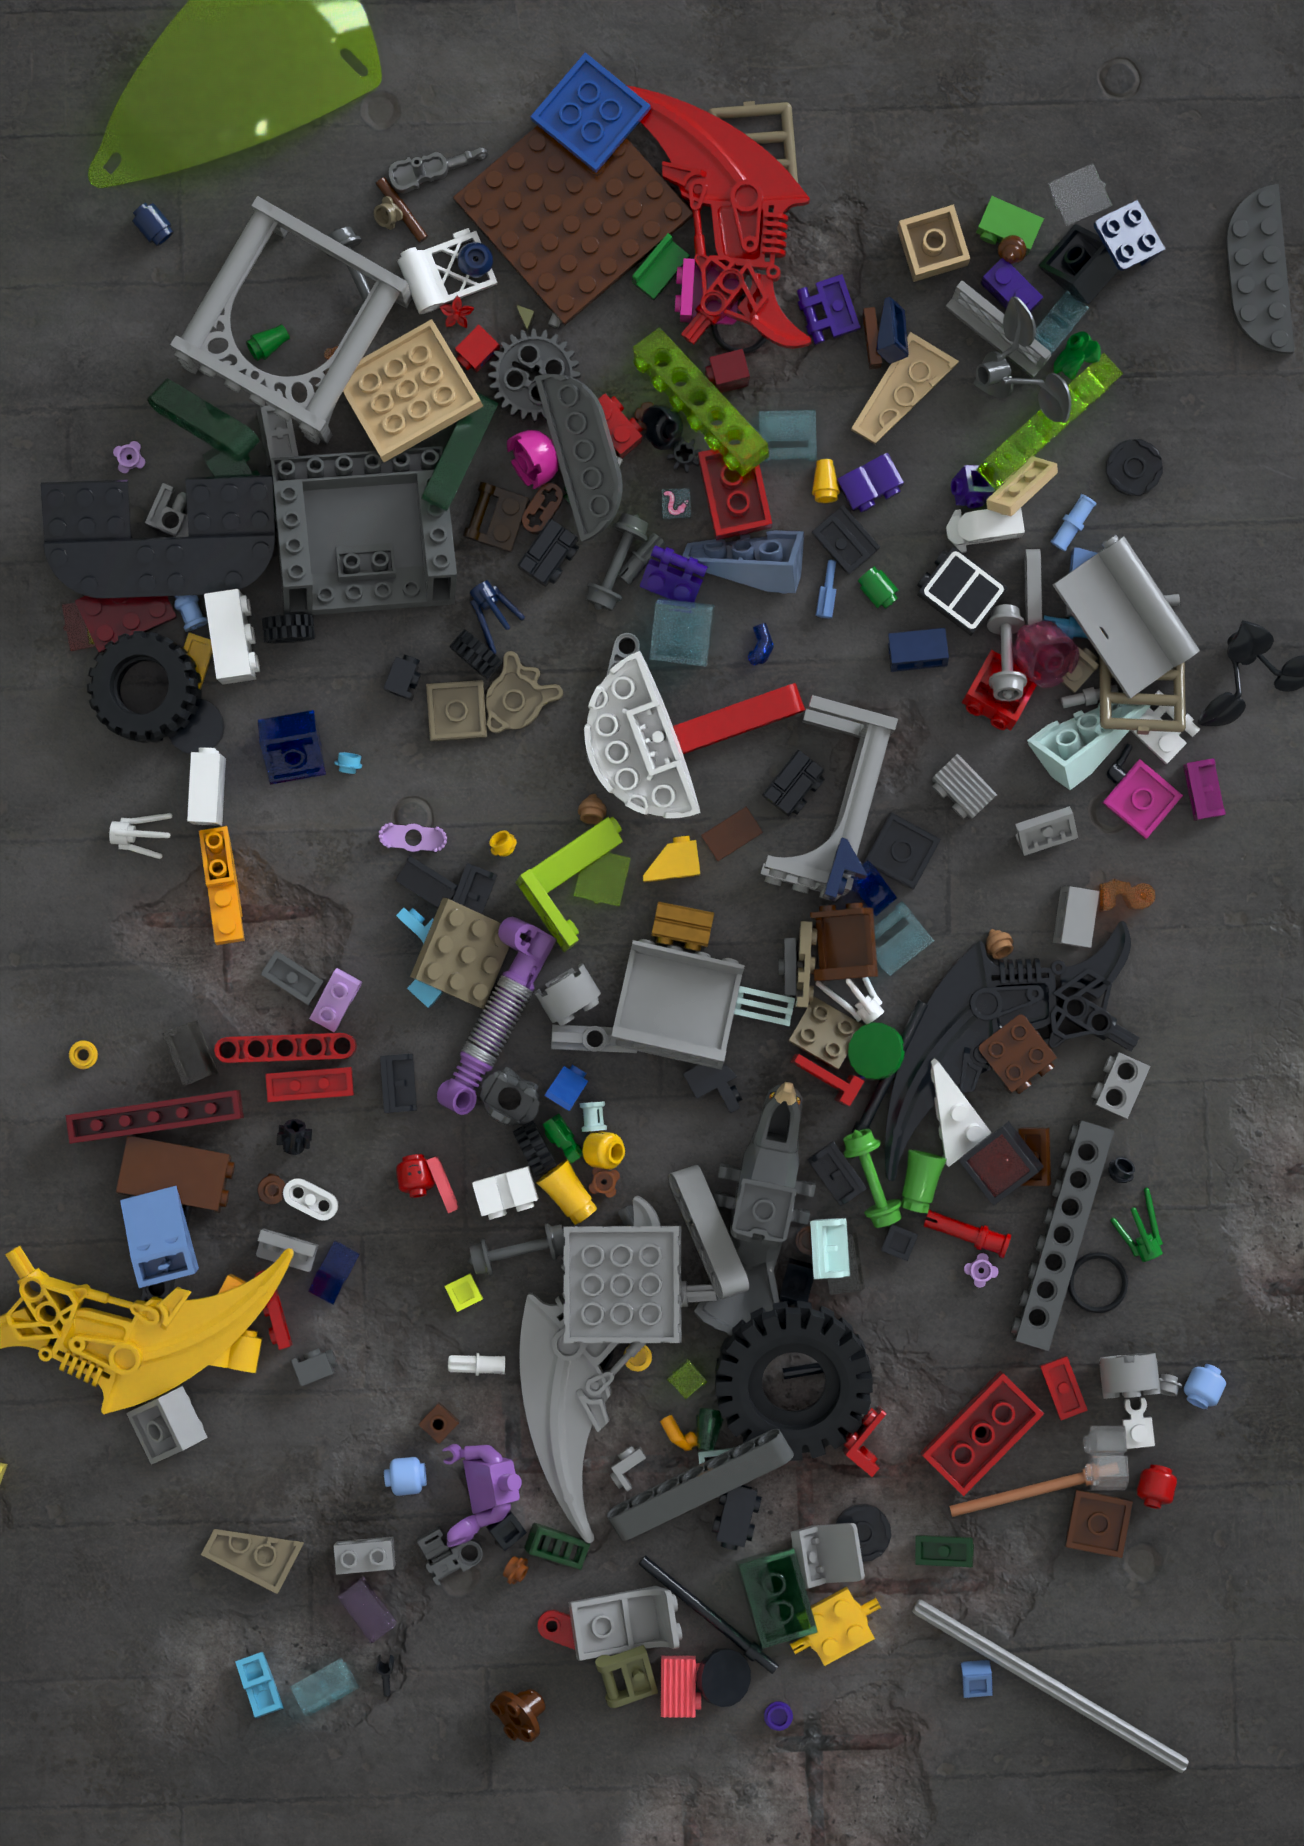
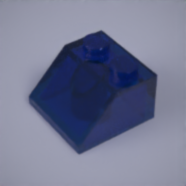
M314 710L258 720L259 742L270 785L326 775L320 734Z

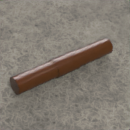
M385 177L379 179L376 182L378 188L384 196L392 198L393 203L403 213L401 220L406 224L419 243L423 242L428 237L426 232Z

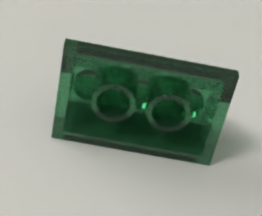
M794 1548L761 1553L735 1561L757 1640L762 1649L818 1632Z

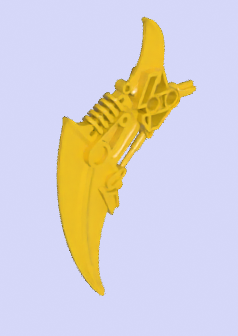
M18 1246L5 1255L20 1278L17 1280V1283L19 1284L21 1297L7 1313L0 1316V1349L12 1346L35 1348L39 1350L38 1356L42 1361H49L51 1358L60 1361L59 1370L64 1372L67 1366H70L67 1374L72 1376L75 1370H78L75 1376L77 1379H81L83 1374H86L83 1381L89 1383L92 1378V1386L97 1387L99 1384L103 1391L104 1400L101 1408L103 1414L132 1407L177 1387L203 1370L225 1352L247 1330L267 1305L282 1281L293 1258L294 1251L290 1248L285 1249L281 1256L261 1274L236 1288L217 1295L187 1300L191 1291L176 1287L164 1299L153 1296L147 1302L142 1300L131 1302L110 1296L109 1293L91 1289L88 1284L76 1285L49 1277L39 1267L34 1269L21 1246ZM30 1281L37 1282L41 1287V1292L34 1291L30 1286ZM61 1294L67 1295L72 1302L66 1305ZM85 1298L104 1304L111 1303L129 1308L135 1317L129 1319L97 1309L82 1307ZM23 1301L26 1303L27 1306L17 1309ZM45 1306H52L56 1311V1316L49 1315L45 1310ZM57 1338L54 1346L49 1344L51 1339Z

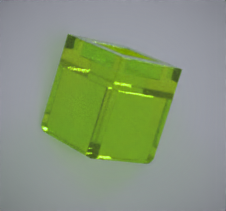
M689 1359L685 1360L667 1377L668 1382L685 1399L692 1395L700 1386H704L707 1383V1379Z

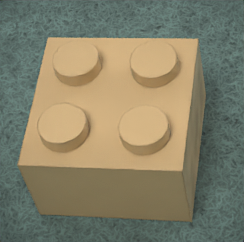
M954 205L899 221L897 230L913 282L968 266L970 256Z

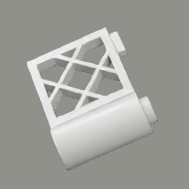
M469 228L453 233L454 239L426 250L417 251L416 247L400 253L401 258L397 262L405 281L408 282L411 296L419 314L434 311L440 308L441 305L452 302L457 295L463 298L497 285L498 282L492 268L486 273L489 280L482 283L468 279L469 275L463 277L450 271L455 258H458L461 244L471 240L481 243L477 231L470 232ZM457 246L455 251L450 250V248ZM439 252L451 255L452 258L448 268L445 269L436 265L432 255ZM439 272L445 274L443 279H441ZM447 276L463 282L460 291L448 295L444 286ZM466 284L471 285V287L464 289Z

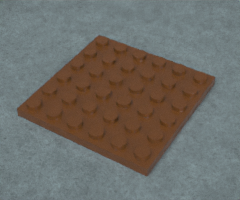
M538 125L453 197L459 207L564 326L651 253L667 233L672 235L693 217V212L627 138L598 172L595 173Z

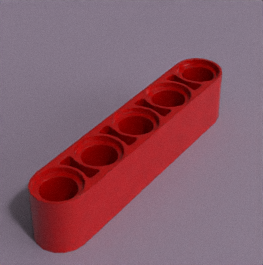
M794 683L677 724L673 728L684 755L805 711V707L797 685Z
M346 1033L241 1036L221 1038L217 1041L214 1052L218 1060L225 1063L346 1059L354 1055L357 1044L354 1037ZM343 1037L348 1039L351 1044L350 1050L346 1054L338 1053L335 1047L337 1040ZM311 1039H318L322 1044V1050L317 1055H312L307 1050V1044ZM283 1040H289L293 1044V1051L289 1056H283L279 1052L278 1047ZM254 1041H260L264 1045L265 1050L260 1057H254L250 1052V1046ZM226 1042H232L236 1047V1053L231 1058L224 1057L221 1051L223 1044Z

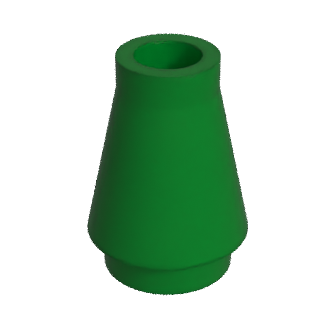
M280 324L275 328L250 335L251 339L246 341V345L256 361L266 360L284 342L289 340L290 336L285 327Z

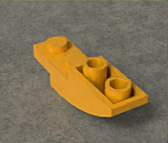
M228 827L199 830L215 944L222 945L245 941L240 895Z

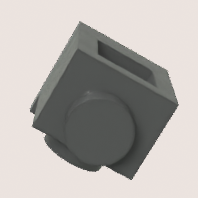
M319 1348L303 1354L304 1360L300 1361L299 1356L291 1359L301 1387L336 1372L334 1367L338 1365L332 1349L320 1353Z

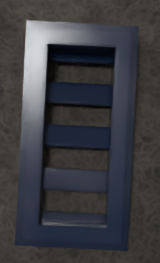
M887 297L884 300L877 340V353L888 363L897 362L909 355L905 310L891 297Z

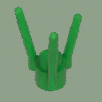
M1149 1188L1144 1189L1152 1234L1146 1233L1135 1207L1131 1208V1213L1141 1235L1135 1239L1137 1244L1134 1243L1115 1218H1111V1223L1129 1245L1133 1255H1139L1142 1262L1152 1260L1163 1254L1160 1247L1163 1242L1159 1235Z

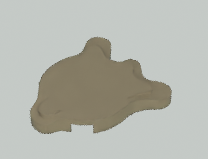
M506 652L503 656L502 672L487 690V728L492 733L498 734L504 730L527 727L539 716L540 711L546 704L558 701L563 697L562 688L556 684L538 685L537 681L541 675L539 669L522 666L515 652Z

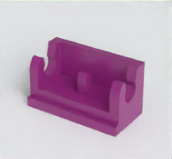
M1215 759L1184 764L1183 769L1194 821L1226 815Z

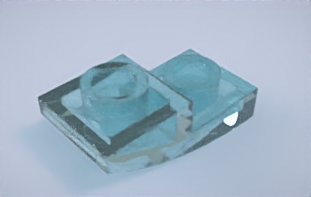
M1067 290L1036 328L1034 339L1047 348L1052 355L1084 316L1089 307Z

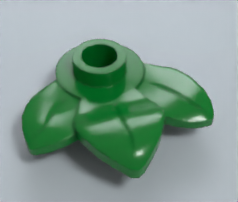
M1084 331L1073 334L1069 337L1066 348L1059 354L1054 363V373L1057 374L1063 371L1069 379L1074 380L1084 361L1087 363L1099 362L1101 356L1099 343L1091 340L1090 335Z

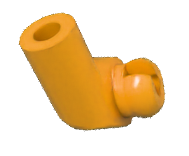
M669 1415L660 1421L669 1440L684 1451H690L692 1447L699 1444V1440L694 1432L690 1431L684 1436L673 1415Z

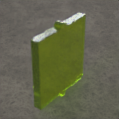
M611 851L607 852L579 872L574 896L593 900L595 904L601 902L620 907L631 858L612 854Z

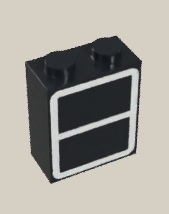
M953 546L949 552L944 549L934 563L938 567L931 575L926 572L917 586L921 589L917 595L971 636L1008 587Z

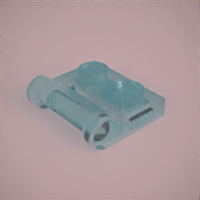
M816 410L759 411L760 463L769 462L771 459H808V461H817ZM807 440L808 447L768 448V441Z
M902 901L895 906L896 910L874 926L876 940L903 918L909 924L880 948L876 946L877 962L888 976H891L934 942Z

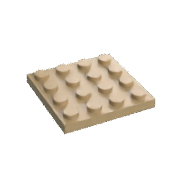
M432 319L362 358L343 390L346 399L383 462L390 460L483 407L480 398Z

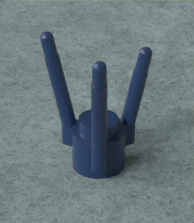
M486 580L470 591V595L473 598L470 603L476 611L489 649L496 654L494 642L481 607L484 610L491 608L506 630H509L510 626L496 606L498 599L520 620H524L525 616L500 592L497 586L492 587L490 582Z

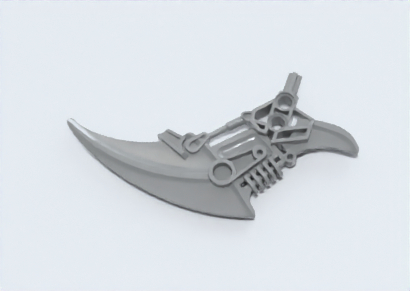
M635 1196L633 1198V1226H661L659 1217L653 1207L640 1196ZM681 1281V1307H688L689 1302L717 1301V1295L712 1284L687 1285V1281ZM528 1293L520 1335V1378L531 1438L543 1472L558 1503L583 1540L591 1543L595 1537L587 1519L583 1498V1461L588 1436L592 1425L599 1432L609 1422L605 1402L611 1395L609 1385L614 1380L615 1374L646 1343H632L626 1349V1353L611 1369L603 1371L599 1364L618 1343H564V1318L560 1319L559 1315L564 1313L565 1301L558 1296L555 1299L557 1304H548L543 1302L534 1293Z

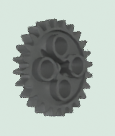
M533 328L531 336L527 337L524 330H521V339L517 340L511 334L510 345L503 341L501 342L504 350L503 353L494 351V356L498 359V362L491 361L489 364L496 371L488 373V377L496 380V382L490 385V389L499 390L494 399L495 401L504 399L501 408L504 410L511 406L512 417L519 411L521 412L522 421H525L528 414L532 415L534 422L537 421L538 414H542L543 418L547 421L542 402L536 401L532 397L533 391L538 389L535 379L530 381L529 374L524 370L512 366V363L517 362L531 373L539 370V375L547 374L546 368L549 365L558 364L562 368L560 375L578 379L581 377L580 372L573 371L572 369L579 366V361H570L575 352L574 350L565 352L568 343L564 341L558 345L557 334L548 339L547 330H544L540 337L537 336V332ZM526 350H533L536 352L537 358L533 362L527 363L522 360V353ZM511 375H520L523 378L522 384L518 387H511L507 383Z

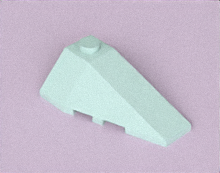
M1100 703L1098 708L1083 713L1081 710L1074 713V718L1059 724L1058 721L1048 724L1027 740L1028 745L1050 776L1069 790L1090 776L1129 732V730L1102 728L1100 726ZM1111 703V718L1140 719L1150 708V705Z

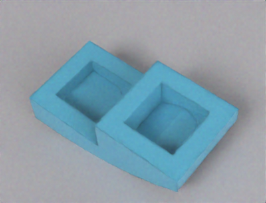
M260 1652L235 1661L254 1717L259 1718L283 1709L281 1698L264 1653Z

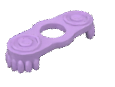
M389 823L382 826L379 831L380 842L387 848H404L410 852H418L420 850L437 852L441 851L445 844H447L446 833L439 827L427 828L418 824H408L405 826ZM410 830H418L422 835L421 842L416 846L408 845L405 841L406 833Z

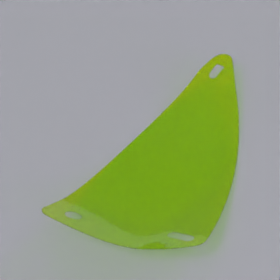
M189 0L151 47L119 98L106 127L99 150L90 164L88 170L90 183L97 188H104L196 166L284 134L378 87L382 81L379 54L371 26L360 1ZM341 49H349L367 67L368 74L360 76L341 57ZM117 152L121 155L122 160L115 171L110 174L103 166L112 154Z

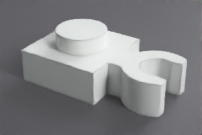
M1140 1397V1406L1137 1409H1132L1130 1399H1125L1124 1408L1130 1414V1419H1122L1125 1448L1155 1446L1152 1417H1143V1413L1147 1408L1145 1398Z

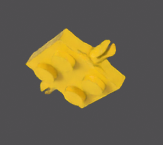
M845 1587L797 1613L804 1628L805 1636L790 1643L795 1655L811 1646L818 1653L824 1666L875 1639L868 1626L866 1616L881 1609V1606L876 1597L860 1605L854 1600L848 1587Z

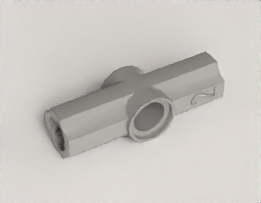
M552 1024L551 1049L637 1053L636 1050L609 1045L613 1027L559 1026ZM595 1030L602 1035V1043L598 1047H591L587 1043L586 1038L589 1032Z

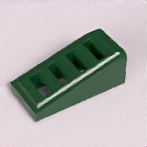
M533 1523L524 1549L530 1555L581 1570L591 1543L553 1528ZM544 1535L540 1548H538L541 1536ZM555 1538L551 1552L547 1551L551 1539ZM563 1541H565L567 1543L563 1555H558ZM575 1544L578 1545L574 1560L569 1557Z

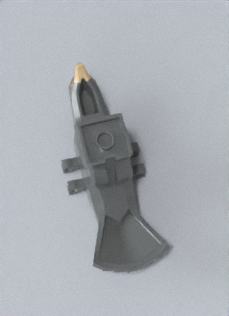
M784 1082L782 1085L772 1087L768 1091L751 1142L744 1152L741 1168L720 1163L719 1178L738 1181L735 1196L715 1191L713 1198L717 1206L732 1209L728 1233L747 1275L749 1290L722 1300L717 1297V1301L698 1302L693 1313L702 1322L729 1335H732V1328L742 1319L746 1323L750 1321V1313L763 1307L766 1312L773 1310V1303L780 1302L774 1271L783 1241L787 1240L791 1221L801 1224H808L810 1210L794 1208L796 1193L814 1197L816 1183L796 1180L799 1168V1129L803 1097L793 1086V1083Z

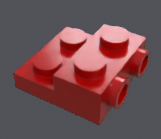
M991 650L961 703L966 705V710L974 716L982 714L991 719L990 722L995 728L999 730L1007 728L1011 731L1041 677L1013 662V671L1020 672L1027 678V684L1023 688V695L1020 699L1014 701L996 699L993 695V689L989 686V677L995 673L1002 672L1001 655Z

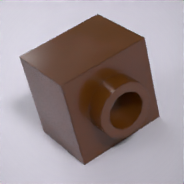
M438 1402L418 1425L440 1444L460 1421ZM435 1419H441L444 1422L442 1429H436L433 1426Z

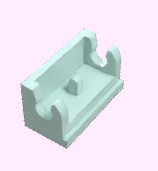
M846 1218L810 1221L814 1279L850 1276Z

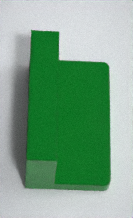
M667 233L632 276V283L653 301L677 274V267L683 266V259L690 258L687 252L672 241L673 237L669 233Z

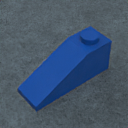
M573 1064L570 1069L564 1066L544 1096L570 1111L589 1082L584 1079L587 1073Z

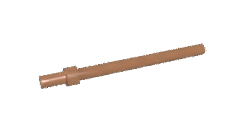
M1116 1464L1096 1469L1092 1466L1082 1469L1080 1473L951 1505L949 1508L952 1517L1084 1483L1086 1486L1096 1484L1097 1480L1119 1475Z

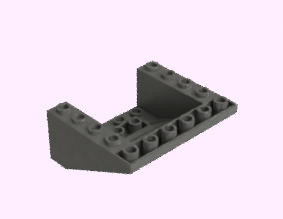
M443 446L409 448L386 462L382 461L377 451L271 458L284 615H321L455 604L457 569Z

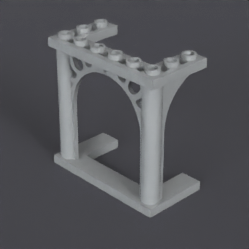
M257 196L252 204L254 213L183 335L181 338L176 335L170 346L175 352L174 356L178 358L177 361L181 363V367L193 374L199 371L213 379L216 375L226 380L224 382L225 386L237 393L241 389L249 393V399L257 405L264 407L265 404H268L275 408L274 414L288 422L290 418L296 420L307 440L316 445H319L320 441L327 445L333 436L328 424L340 395L393 304L396 302L407 308L412 300L411 292L407 281ZM273 232L283 238L290 232L376 281L334 354L317 369L298 376L272 375L253 366L237 348L231 331V310L235 297ZM218 322L223 323L225 327L223 332L215 331L210 333L213 328L217 330ZM225 339L228 341V348L224 352L214 354L208 351V346L213 340ZM229 355H233L237 358V363L235 365H231V361L222 362L220 360H224ZM253 372L259 373L258 379L251 378ZM312 378H319L321 380L315 385L318 389L314 393L310 381ZM281 383L286 386V398L283 397L280 389L275 391L276 384ZM296 383L303 384L307 389V398L302 403L296 402L292 397V387Z
M812 695L802 722L860 738L838 819L831 837L817 849L800 856L784 858L768 855L766 863H763L760 876L765 877L764 882L776 886H781L782 882L793 884L792 890L808 894L809 889L820 892L819 897H823L840 839H848L856 855L858 853L890 736L896 729L897 718ZM843 873L842 877L848 878L843 895L837 894L835 902L851 891L854 881L851 875Z

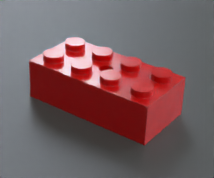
M999 1371L920 1453L949 1483L965 1496L1044 1413L1003 1372ZM982 1426L986 1429V1434L983 1437H978L975 1431Z

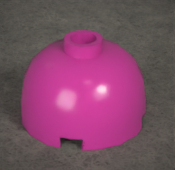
M526 430L507 440L508 452L513 450L515 456L511 463L524 484L527 486L533 484L532 489H536L554 477L558 471L559 462L553 441L546 434L536 430Z

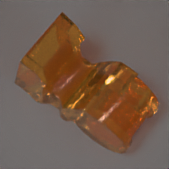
M1111 879L1107 883L1099 884L1100 912L1111 910L1116 905V896L1118 894L1123 897L1127 907L1131 910L1147 908L1155 901V890L1146 883L1136 884L1131 887L1130 882Z

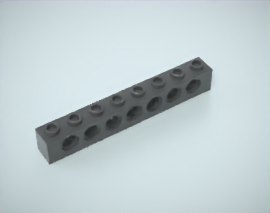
M1078 1120L1077 1125L1072 1124L1068 1135V1141L1072 1142L1069 1153H1063L1059 1168L1064 1170L1061 1180H1055L1051 1196H1055L1053 1207H1047L1043 1223L1047 1224L1045 1234H1039L1035 1246V1251H1039L1036 1263L1031 1262L1028 1269L1027 1278L1031 1279L1028 1290L1023 1289L1020 1296L1019 1306H1022L1020 1317H1015L1012 1323L1010 1333L1014 1334L1013 1340L1047 1351L1050 1349L1114 1130ZM1083 1144H1089L1093 1150L1092 1156L1088 1160H1082L1078 1155V1149ZM1080 1171L1084 1175L1085 1180L1082 1186L1075 1188L1070 1183V1176L1072 1173ZM1066 1199H1073L1076 1203V1210L1071 1215H1066L1062 1211V1203ZM1064 1226L1068 1230V1237L1064 1242H1057L1054 1239L1053 1234L1057 1227ZM1050 1254H1057L1060 1258V1264L1054 1270H1049L1045 1264V1260ZM1048 1281L1052 1286V1291L1049 1296L1040 1297L1037 1293V1287L1041 1282ZM1034 1309H1041L1044 1314L1043 1321L1037 1325L1031 1324L1029 1321L1030 1312Z

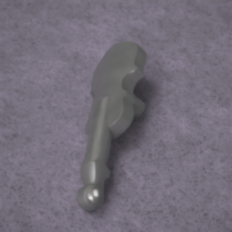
M478 148L471 152L465 151L464 154L448 159L439 152L422 156V159L415 157L411 160L408 157L406 160L391 164L389 167L390 181L395 191L398 193H408L414 189H419L420 184L423 182L443 179L446 177L448 170L467 164L470 165L477 159L484 160L488 153L485 148Z

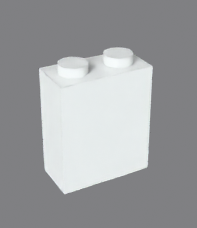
M199 748V752H191L187 821L193 825L222 826L226 758L219 754V751H216L215 748Z

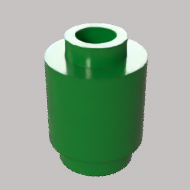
M875 566L858 579L861 585L860 589L877 609L881 606L887 609L898 599L895 594L899 589L882 570L879 571Z

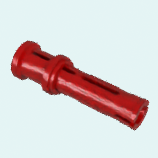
M929 1209L926 1217L937 1220V1223L925 1219L923 1227L974 1243V1247L977 1250L983 1248L999 1254V1257L1002 1259L1004 1258L1012 1234L1007 1233L1003 1235L991 1231L989 1226L981 1225L978 1228Z

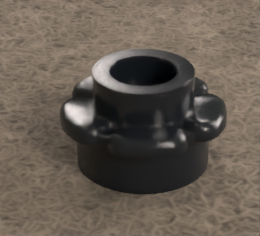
M1117 1157L1109 1163L1108 1172L1115 1182L1127 1183V1181L1131 1182L1134 1178L1135 1166L1129 1159Z

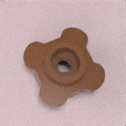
M595 1167L592 1170L594 1177L592 1183L589 1184V1191L592 1194L599 1192L609 1198L613 1197L616 1194V1181L620 1178L619 1172L617 1170L607 1171ZM606 1179L607 1184L603 1185L601 1181Z
M516 1556L510 1559L503 1572V1576L508 1579L507 1583L515 1585L525 1578L528 1572V1567L526 1566L528 1559H519Z

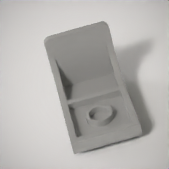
M652 1586L568 1602L576 1658L579 1661L596 1658L601 1655L621 1653L644 1645L645 1648L669 1647L676 1649L679 1648V1641L682 1640V1630L680 1624L676 1623L675 1612L678 1611L677 1599L675 1594H672L668 1589Z

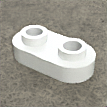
M293 1179L284 1187L283 1196L290 1206L318 1220H328L337 1213L338 1201L332 1193L304 1179ZM296 1187H300L304 1191V1195L301 1198H296L293 1194ZM326 1200L329 1203L327 1211L320 1210V1201Z

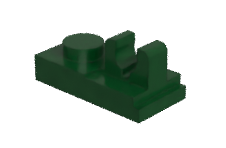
M937 1535L915 1536V1565L973 1567V1538Z

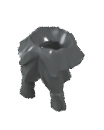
M505 1067L503 1071L499 1070L491 1074L486 1080H483L480 1094L483 1106L487 1110V1114L492 1119L497 1120L498 1123L506 1126L509 1124L513 1126L518 1124L525 1125L531 1122L539 1112L540 1095L537 1092L539 1086L529 1080L522 1079L512 1069ZM512 1087L520 1092L522 1099L516 1109L507 1110L500 1105L498 1097L504 1088Z

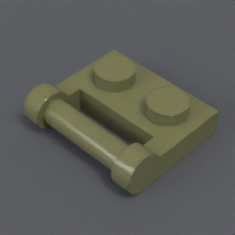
M644 1645L613 1656L601 1655L596 1659V1668L602 1675L607 1692L605 1699L610 1708H617L658 1693ZM620 1668L626 1689L622 1691L617 1689L613 1671Z

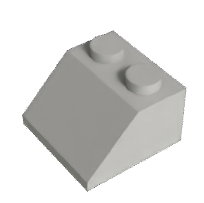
M183 1386L126 1413L151 1465L208 1438L203 1424L198 1419L190 1397L186 1394Z

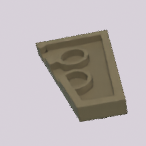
M801 921L799 927L795 1008H808V1003H813L814 986L809 985L810 974H814L815 957H811V945L816 946L817 928H812V922Z
M214 1529L201 1555L278 1594L304 1542Z

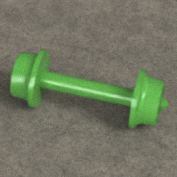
M870 1129L855 1130L844 1137L845 1150L843 1154L846 1158L859 1156L875 1201V1205L865 1210V1216L871 1219L875 1228L890 1227L891 1224L902 1218L899 1209L902 1203L900 1199L886 1200L869 1153L880 1146V1141L874 1138Z

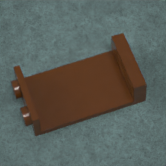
M128 1135L116 1192L120 1195L137 1196L177 1185L182 1205L209 1209L220 1213L221 1207H226L228 1203L229 1190H225L227 1179H232L235 1162H231L232 1157L229 1154Z

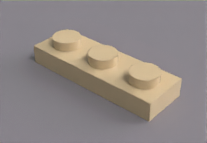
M1032 457L987 499V509L1002 515H1014L1058 473L1057 463Z

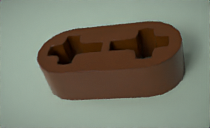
M547 483L538 490L522 516V524L527 532L539 534L548 520L553 518L563 501V493L559 486ZM552 490H555V497L558 500L556 502L550 501L546 508L542 505L545 502L543 493L545 491L550 493ZM540 509L543 511L540 516L542 524L540 526L534 525L532 528L529 526L530 520L528 516L534 517Z

